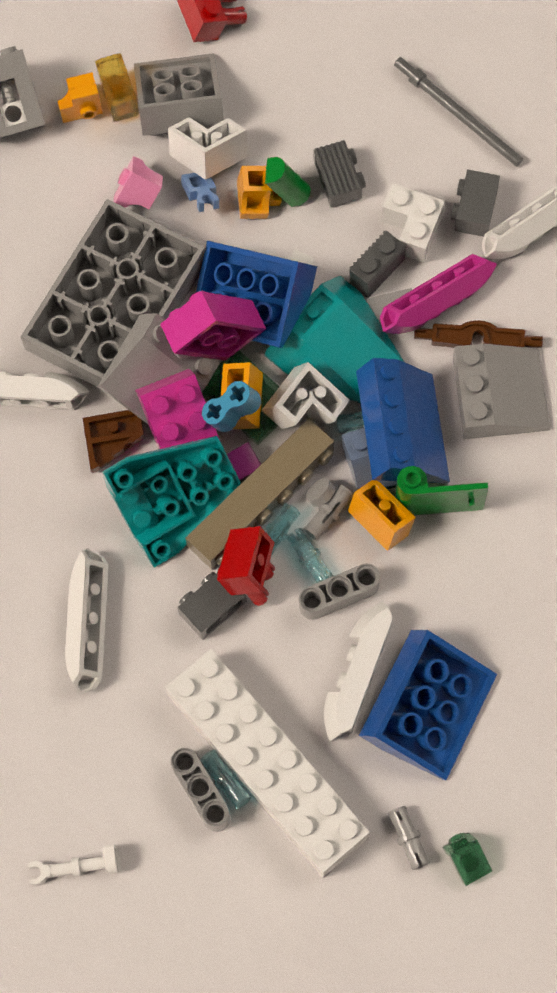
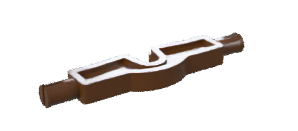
M481 320L468 321L462 325L434 323L432 329L419 328L414 330V339L432 340V346L454 348L456 346L472 345L473 336L477 334L483 337V344L542 348L543 336L525 335L524 329L497 328L492 323Z

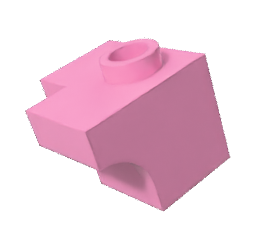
M133 156L128 167L124 168L119 176L117 183L120 185L114 195L113 202L125 208L130 205H140L150 209L162 188L163 176L149 169L143 160Z

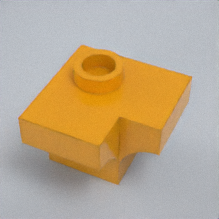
M93 72L66 78L68 92L64 98L58 100L63 123L79 119H92L96 115L103 114Z
M241 166L237 178L240 219H267L269 216V206H280L281 197L265 184L266 166Z

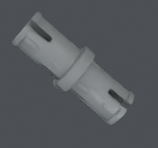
M339 485L331 500L318 507L319 511L303 530L310 537L318 541L328 526L340 518L338 514L348 504L354 494L344 485Z
M398 807L402 817L401 821L395 809L388 812V816L399 836L397 842L399 846L403 845L411 869L416 870L420 868L416 855L419 856L423 867L428 865L430 860L419 840L421 834L419 830H415L407 812V807Z

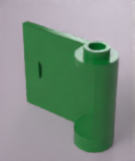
M408 466L403 468L398 474L395 498L414 516L484 510L488 493V482L428 487L425 472L419 467Z

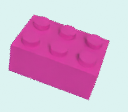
M205 291L194 293L189 298L190 301L181 308L170 312L169 317L160 324L174 354L224 361L266 330L252 300Z
M189 368L135 390L158 449L214 436L219 438L216 429L209 425L202 417V409L206 402L196 376Z

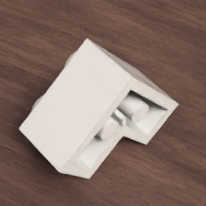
M188 117L168 128L169 155L205 180L247 157V130L229 118L207 129Z
M392 183L382 206V222L402 228L403 231L399 241L406 246L405 257L424 263L443 218L445 201Z
M307 362L293 368L262 411L282 429L297 425L304 414L309 416L317 425L323 426L334 422L350 400Z

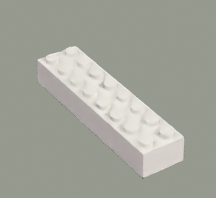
M212 649L165 686L168 697L322 878L369 839L370 832Z

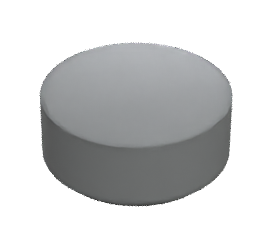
M327 478L319 479L307 490L306 499L314 507L326 504L333 497L335 486Z

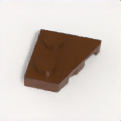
M129 410L82 418L92 473L99 471L144 439L142 420Z

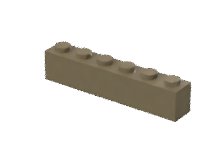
M308 419L185 538L187 547L211 570L217 564L220 566L230 529L256 527L258 524L263 526L273 515L272 511L279 504L281 506L285 505L294 494L292 491L299 484L304 486L314 475L313 471L320 464L324 466L334 456V440L311 419Z

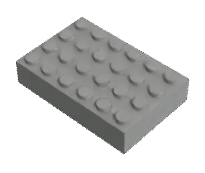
M106 199L22 333L21 340L25 350L98 387L140 314L157 313L166 320L170 312L179 308L201 271L205 247Z

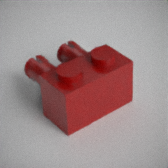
M177 0L193 42L218 40L225 25L245 24L247 21L246 11L244 12L245 8L243 6L223 8L221 2H236L237 0Z
M261 526L230 529L228 540L224 546L222 562L217 572L218 582L230 595L246 594L252 603L257 606L263 605L268 600L269 592L263 586L266 580L274 576L273 571H275V566L270 562L275 542Z

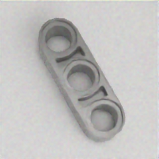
M365 563L306 587L299 595L301 614L307 619H318L374 595L380 585L379 570L374 565ZM363 575H370L375 581L371 585H363L359 582V578ZM341 586L348 592L342 597H336L331 591L335 587ZM309 598H316L320 601V605L312 609L306 607L304 602Z
M182 747L177 749L171 757V765L177 779L205 826L215 832L224 830L230 823V813L225 801L197 754L190 748ZM181 758H191L193 760L192 767L188 770H180L177 764ZM196 784H207L209 786L207 794L204 796L194 795L192 791ZM221 809L225 813L224 818L217 823L209 821L208 814L211 810Z

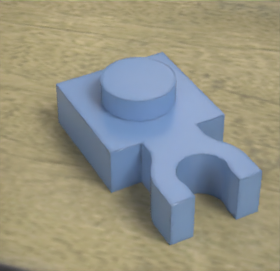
M196 173L181 175V185L190 201L197 200L199 212H204V204L206 203L211 204L213 209H219L216 185L211 177L205 180Z

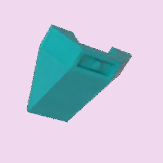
M337 276L318 286L309 297L283 348L269 345L264 354L267 359L287 375L290 374L294 367L309 362L349 400L361 404L356 371L372 358L398 359L404 362L387 333L383 332L382 325L362 293L341 276Z
M217 436L129 456L102 472L106 487L124 521L154 568L178 554L187 545L185 538L241 484Z

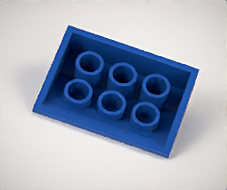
M207 241L196 292L205 291L252 300L266 327V330L252 341L283 348L311 296L318 266Z
M372 358L356 371L372 480L397 481L398 474L403 468L416 466L425 472L427 483L448 484L450 478L433 374L398 359Z
M411 630L359 736L381 750L446 781L497 673L431 631Z

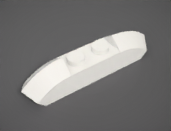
M557 186L485 233L482 242L485 258L505 259L518 255L527 250L529 243L541 239L545 232L553 227H557Z
M0 372V406L74 411L83 403L89 393L76 380L58 373L47 372L44 377H41L34 373H26L24 376H13L8 372Z
M88 548L80 552L73 567L69 584L66 666L79 695L96 689L102 680L108 562L104 557Z
M383 601L366 611L354 625L349 637L358 644L351 645L346 661L351 662L347 673L342 671L339 676L336 688L340 692L327 693L324 706V722L330 741L346 738L352 735L393 623L390 610Z

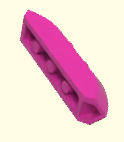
M471 254L386 305L380 315L383 332L403 334L424 326L428 320L437 318L446 309L458 305L463 299H468L474 295L490 278L497 263Z

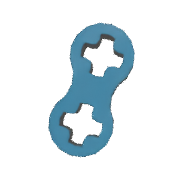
M235 381L227 387L226 392L221 397L206 402L202 409V417L218 431L228 432L236 426L237 421L241 417L253 414L259 409L261 404L260 394L245 382Z

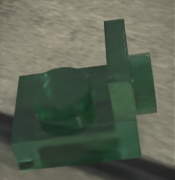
M470 833L456 834L449 839L448 844L442 847L444 852L450 857L465 886L493 871L478 840Z

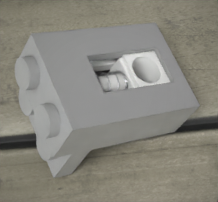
M16 46L0 50V84L14 80L20 97L19 101L15 100L16 97L13 96L12 86H9V83L0 86L1 99L4 101L3 105L0 106V139L9 137L8 135L45 126L23 49L17 50ZM14 106L20 109L21 118L18 121L10 122L6 119L5 112L9 107Z

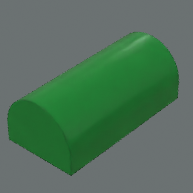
M280 157L267 158L265 184L291 207L304 204L311 193L310 185Z

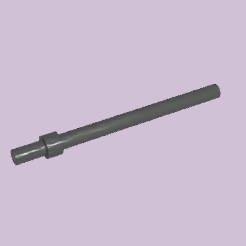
M402 57L395 61L394 66L409 77L408 81L416 88L421 87L513 165L518 167L522 163L523 157L428 80L427 74L421 69H415Z

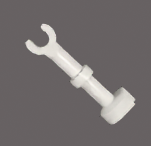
M115 844L106 845L102 848V857L84 860L77 857L71 858V862L44 865L39 861H32L28 863V868H39L41 874L36 879H30V884L39 886L44 884L47 879L55 876L73 874L75 877L81 876L82 872L106 869L109 874L119 873L118 849Z

